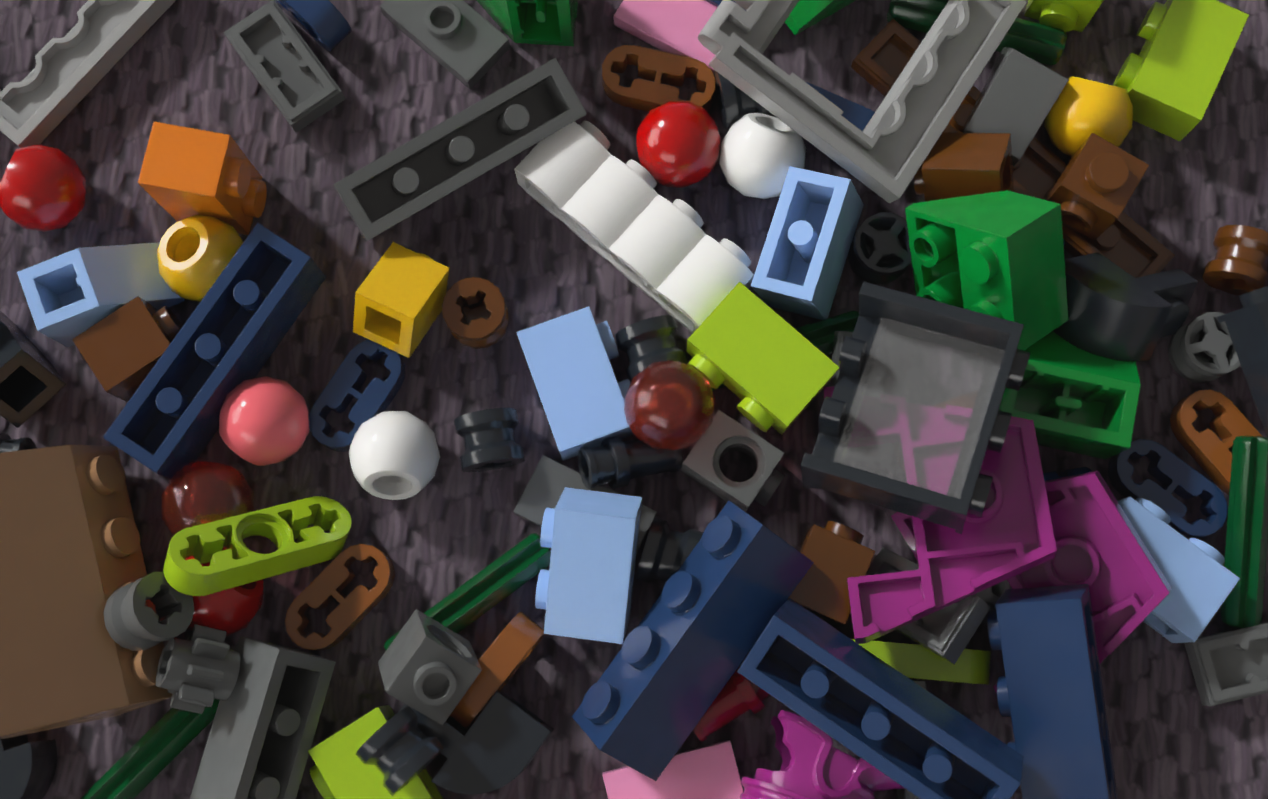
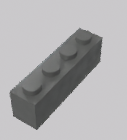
M554 58L333 184V188L367 242L587 113L557 59Z
M239 635L235 651L240 653L238 678L230 697L226 701H219L190 799H296L309 755L308 750L311 749L336 662L296 648Z

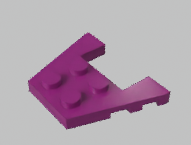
M834 386L823 388L824 398L832 397ZM882 394L880 399L865 396L847 449L900 443L906 483L947 495L973 410L947 405L945 410L908 404L905 398ZM1011 416L1001 453L991 450L986 451L980 473L993 476L982 517L968 513L962 534L956 533L953 528L911 516L919 569L847 578L856 644L868 643L1055 558L1057 548L1033 420Z
M1093 471L1044 481L1057 548L1055 558L1007 579L1012 589L1088 584L1099 664H1101L1161 603L1172 588L1099 471ZM896 512L891 517L917 559L912 518L910 515ZM996 682V683L994 684V686H993V688H994V690L996 691V693H997V682Z

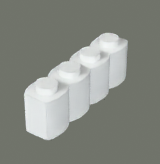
M585 120L580 125L572 122L541 140L514 169L518 184L551 214L564 222L598 254L607 259L645 294L654 299L665 311L674 316L692 334L739 281L748 289L751 287L754 274L748 268L751 260L739 246L726 238H723L719 243L705 234L701 229V226L704 224L702 218L686 202L676 199L671 203L654 190L657 185L656 180L641 164L632 159L625 164L608 152V148L611 146L610 142L593 124Z

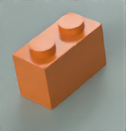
M153 121L138 184L177 222L194 215L212 216L233 226L237 233L249 235L253 217L259 218L262 215L267 198L266 183L262 181L263 177L231 135Z

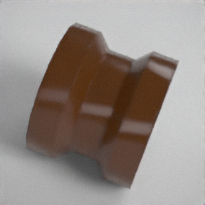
M1244 225L1220 227L1213 241L1217 253L1215 259L1209 261L1205 266L1202 276L1204 282L1213 288L1236 296L1268 286V232Z
M479 277L464 278L454 283L445 294L442 302L443 318L453 337L462 345L473 349L488 348L505 335L509 324V312L499 288L492 282ZM480 300H483L479 306H474L472 308L465 306L466 304L470 306L472 304L479 303Z

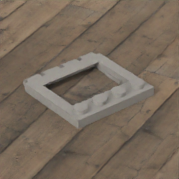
M88 0L77 12L78 23L63 38L53 37L35 56L36 67L21 82H10L2 91L0 90V131L20 148L36 144L40 145L176 0Z
M722 0L699 33L698 40L705 48L715 54L709 63L710 67L885 201L891 203L900 199L1023 9L1026 1L949 0L863 132L841 116L843 111L795 73L792 72L788 75L762 55L799 0H734L735 2Z

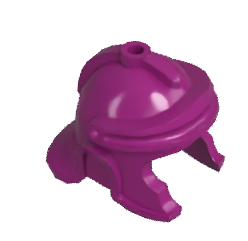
M781 710L778 717L773 716L770 723L776 733L775 748L780 752L783 760L781 769L779 771H771L757 768L754 779L742 777L741 785L745 790L740 794V799H876L873 792L904 787L864 759L860 758L857 760L833 747L832 738L802 716Z

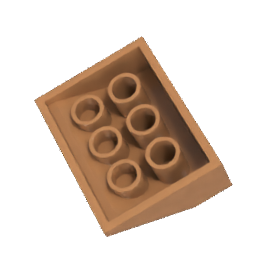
M62 445L0 453V739L114 717L171 698L173 695L172 693H167L168 689L156 686L157 668L164 648L163 641L146 650L132 651L116 643L105 627L104 609L108 598L114 591L147 575L140 546V535L135 524L125 482V471L116 446ZM149 599L146 600V605L152 607L156 613L155 605Z

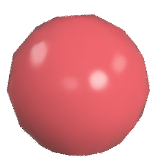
M263 376L245 380L226 395L220 409L219 434L222 440L239 457L257 466H266L286 461L302 448L309 433V409L304 397L287 381Z

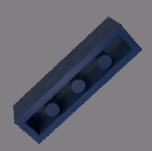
M257 223L104 434L103 438L153 472L181 483L219 429L220 409L226 395L243 381L254 379L323 283L326 278L325 274L310 256Z
M728 501L719 515L707 525L702 538L679 570L668 579L662 593L639 625L628 634L621 650L600 679L588 689L581 705L572 718L600 751L656 781L753 648L773 615L787 601L814 562L731 501Z
M1078 584L1006 589L995 604L996 610H989L988 635L992 650L1002 651L1005 676L998 677L997 698L1001 716L1011 717L1015 742H1008L1007 745L1024 756L1021 780L1023 799H1118L1089 585Z
M788 598L773 615L737 671L920 799H1010L1021 784L1023 755L859 644H856L853 640L791 598Z

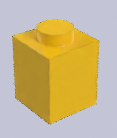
M392 242L355 292L353 332L410 358L442 311V302L447 290L450 268L434 261L425 254L416 253Z

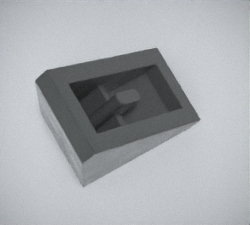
M1004 47L995 61L962 133H1011L1012 164L1015 166L1023 156L1069 79L1013 48Z

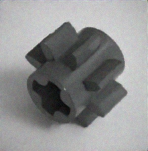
M194 624L192 632H185L183 639L174 637L166 642L157 668L156 686L168 689L167 693L173 694L170 708L202 714L205 706L212 707L214 699L226 701L230 697L239 674L240 653L230 650V645L224 644L226 631Z

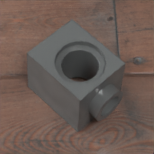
M718 410L683 462L681 472L724 501H731L746 512L753 500L765 507L785 477V474L775 469L784 452ZM731 451L743 452L750 457L754 464V476L744 482L731 481L721 472L719 459Z
M417 609L378 661L385 692L442 726L482 671L470 641Z

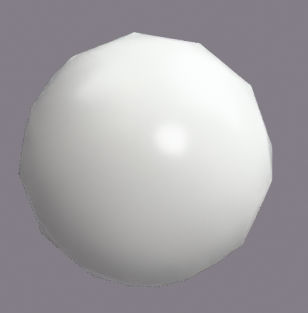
M749 113L735 122L722 140L719 164L728 184L742 195L760 199L778 197L781 194L789 167L804 169L806 146L802 136L777 117L761 113Z
M384 411L362 423L354 435L348 453L354 477L361 487L373 496L389 500L410 498L420 492L435 476L440 459L434 432L426 422L407 411Z

